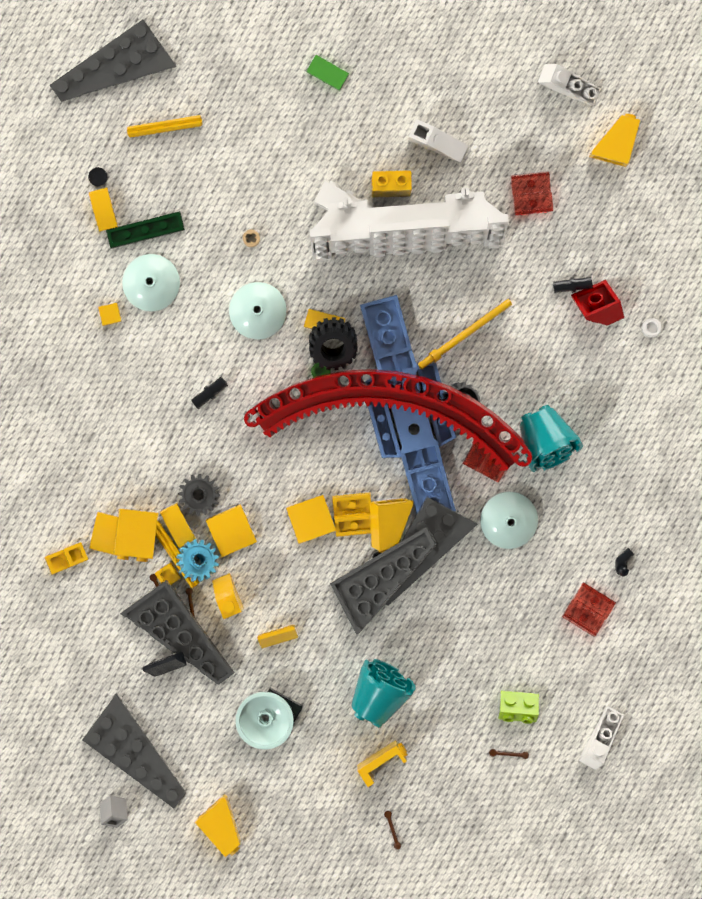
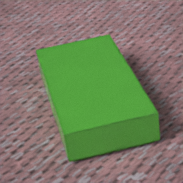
M315 55L306 71L338 91L341 90L349 76L348 72L318 55Z

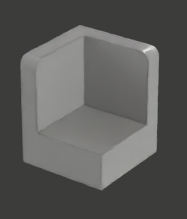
M110 795L100 803L101 825L118 828L128 820L125 798Z

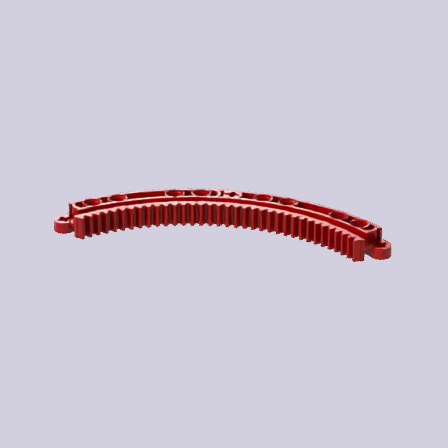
M364 369L319 375L274 393L244 415V422L247 426L256 427L260 425L264 430V435L271 438L275 433H278L281 429L283 430L287 425L290 426L293 422H297L300 418L304 419L306 416L310 417L313 413L318 414L320 411L325 412L327 409L332 410L334 407L339 409L342 405L346 408L349 406V403L351 407H354L357 403L361 407L364 402L366 406H370L373 402L374 407H376L380 402L382 407L388 403L389 408L396 404L398 410L403 405L404 411L411 407V413H414L418 409L419 415L426 412V418H428L432 414L434 421L439 417L440 424L447 421V427H450L452 424L454 425L453 431L461 429L460 435L467 433V440L472 437V444L479 442L478 449L484 447V454L491 453L490 460L496 458L494 465L501 464L499 471L508 470L514 463L521 467H526L532 461V453L524 444L523 439L505 421L483 404L446 384L426 377L398 371ZM363 375H370L372 383H365ZM341 376L348 378V385H343L340 382ZM393 377H396L397 381H403L404 378H407L404 384L398 382L396 385H393V381H390ZM417 383H425L426 391H419ZM294 388L300 391V397L297 398L292 394ZM439 391H447L449 397L447 399L440 398ZM273 398L280 401V407H275L272 404ZM259 412L260 416L256 418L257 422H251L249 420L250 414L254 415ZM484 416H490L493 419V423L486 425L482 419ZM506 431L510 434L511 438L503 440L500 437V433ZM520 446L523 447V449H521V453L523 455L526 453L528 454L526 462L524 460H519V453H516L515 455L513 454L519 450Z

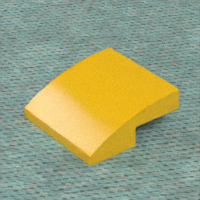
M370 492L332 496L336 537L371 533Z
M324 495L286 508L298 544L336 531Z
M241 504L206 519V523L222 557L257 542Z
M97 512L89 549L113 555L118 523L117 516Z

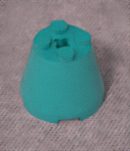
M544 405L539 408V411L533 414L527 413L521 417L522 422L519 426L524 444L532 453V461L528 465L532 472L537 471L538 468H543L545 471L569 460V457L575 450L580 452L583 448V443L579 436L555 409L550 408L549 405Z
M366 659L360 669L351 704L355 711L354 716L362 721L366 719L374 726L381 728L413 695L416 689L414 682L410 678L405 679L398 672L399 669L384 661L374 659L373 662H369Z

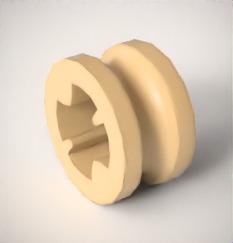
M247 230L243 234V242L248 247H256L260 242V236L255 230ZM248 234H255L257 236L255 237V239L257 240L256 242L251 241L250 243H248L246 241L248 240L246 236Z

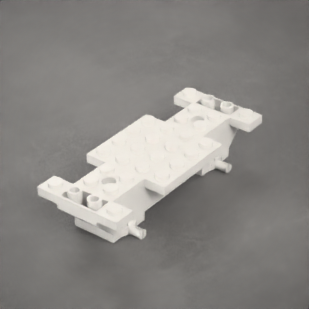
M462 188L461 193L445 195L444 202L375 208H367V201H352L350 197L348 199L344 197L343 202L329 203L328 212L313 229H310L313 260L317 259V261L323 262L327 261L328 258H332L331 253L334 252L335 254L342 255L346 254L347 251L364 253L366 250H369L370 255H374V257H383L385 254L392 253L394 256H401L405 252H412V254H422L424 251L439 253L446 249L447 244L458 246L465 242L480 244L482 241H484V246H489L492 249L499 248L504 243L509 222L508 214H502L486 201L484 192H470L468 188Z

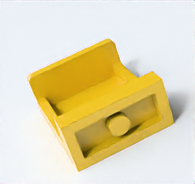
M410 170L372 172V198L410 197L412 191Z
M118 509V523L113 555H117V559L129 560V556L137 557L136 561L148 562V559H153L158 513Z
M396 740L357 765V771L367 787L374 784V776L371 771L389 759L398 755L403 763L407 762L406 756L408 754L402 742L398 744Z

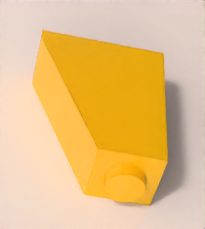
M632 114L621 115L591 151L589 157L626 167L629 164L640 120L636 119V116Z
M400 498L370 502L371 546L383 553L399 543L413 507L412 500Z
M230 573L212 580L216 602L223 619L241 613L244 607Z
M224 794L196 819L195 824L226 857L229 854L231 856L240 849L241 840L228 797Z

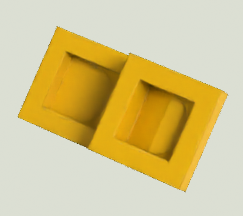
M108 188L89 192L99 232L118 227Z
M177 503L160 511L166 526L179 548L184 546L185 543H190L196 539Z
M81 542L44 557L51 575L88 560Z

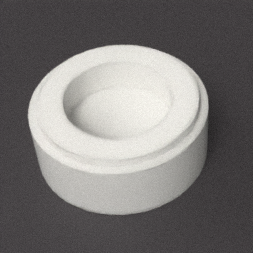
M650 318L642 324V332L649 338L656 337L661 332V323L657 319Z

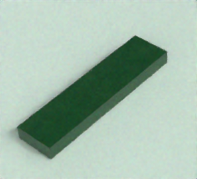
M179 211L107 229L106 233L110 248L113 249L185 231L181 212Z

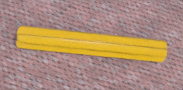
M200 115L129 126L127 127V134L130 138L200 127L203 123Z
M157 521L156 537L176 565L179 562L176 556L181 553L160 522ZM190 577L185 579L191 588L200 583L198 578L194 582L191 581Z

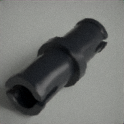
M570 277V280L553 281L554 293L567 291L574 293L576 290L592 289V277L577 279Z
M220 376L210 386H205L204 390L191 399L197 409H200L210 399H215V395L228 387V384Z

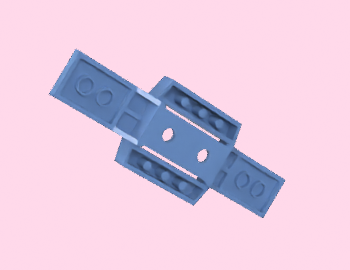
M397 295L360 305L377 370L398 371L416 375L418 371L419 376L441 383L436 363H431L423 370L416 364ZM393 377L390 381H393V385H396L398 382L404 384L407 378H404L403 381H397L396 377ZM372 378L365 381V383H372ZM418 382V383H417V389H418L419 391H421V390H420V386H419V382ZM421 382L422 390L426 391L425 383ZM440 390V398L445 399V397L443 396L444 391ZM372 402L368 406L381 457L402 458L416 513H418L427 496L456 511L439 449L440 446L456 438L453 424L450 427H447V421L440 424V418L438 417L434 421L431 414L430 419L436 437L435 440L429 419L426 418V412L419 415L418 409H416L414 413H411V407L404 411L403 405L398 410L396 404H394L391 409L402 445L400 450L388 405L386 404L382 407L379 402L374 407ZM413 423L418 424L420 427V431L416 435H412L408 430L409 426Z

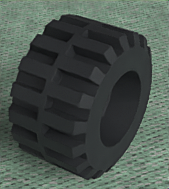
M332 317V320L325 318L324 322H317V327L313 326L312 332L309 334V351L314 363H319L321 368L325 366L326 370H331V368L339 370V367L344 369L347 363L350 365L353 362V359L357 356L356 352H358L357 334H355L354 327H351L348 321L344 323V319L336 320V317ZM330 339H337L343 342L340 347L335 349L327 348L323 345L324 342Z

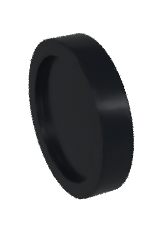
M100 167L93 168L88 175L90 183L97 187L104 185L108 178L106 171Z

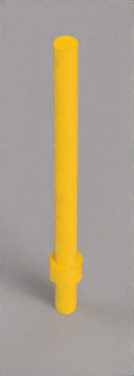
M509 299L505 300L439 349L432 350L428 353L429 356L418 363L419 368L423 370L432 362L436 363L442 358L443 354L509 308L512 302Z

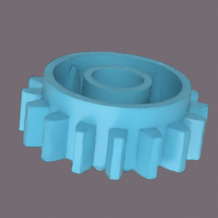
M194 539L191 544L189 542L185 543V547L179 549L181 554L176 556L179 559L176 566L181 568L179 573L183 572L185 574L184 578L190 577L192 582L197 578L199 582H202L204 578L209 579L211 577L210 574L216 572L214 567L219 566L215 562L219 556L213 554L216 549H210L211 543L204 545V540H200L197 543V540ZM194 557H198L200 559V565L195 563Z

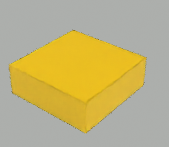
M118 303L98 307L102 326L122 322Z
M171 562L155 573L161 584L168 580L170 585L181 579Z

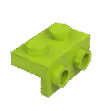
M512 691L500 692L498 719L505 722L522 721L525 724L537 722L539 716V694Z

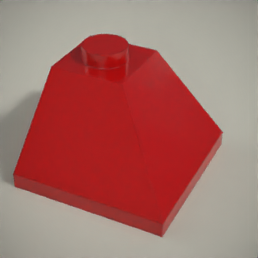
M606 280L594 284L592 289H583L571 295L584 318L588 321L608 326L625 318L621 301Z

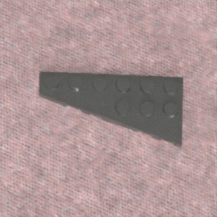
M142 19L50 84V87L62 102L177 66Z
M427 496L402 541L428 527L437 545L385 605L389 606L478 524Z
M428 527L330 583L356 634H359L435 548L437 543Z
M168 580L120 613L125 618L127 617L134 622L137 627H141L148 632L151 637L173 653L182 652L187 663L195 666L202 674L219 685L235 673Z
M116 693L82 741L172 808H175L186 794V791Z

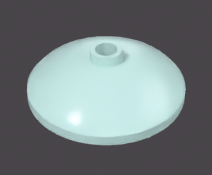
M146 254L134 259L128 265L123 275L122 284L127 299L135 307L144 311H159L169 306L175 300L180 288V278L177 269L168 259L156 254ZM149 278L153 279V283L151 285H148L146 283L147 279Z
M254 282L244 285L231 299L229 306L230 320L235 329L247 338L259 340L271 337L284 324L286 318L284 298L276 288L266 283ZM256 306L261 308L259 313L254 312Z
M502 492L487 501L481 512L480 523L485 537L492 544L504 549H513L526 544L533 537L538 525V515L532 502L524 495L517 492ZM509 519H514L513 525H508Z
M258 692L250 695L241 703L237 710L236 728L240 737L248 745L257 749H272L280 746L287 740L293 728L294 719L289 704L282 697L271 692ZM268 715L269 720L264 721L262 716Z

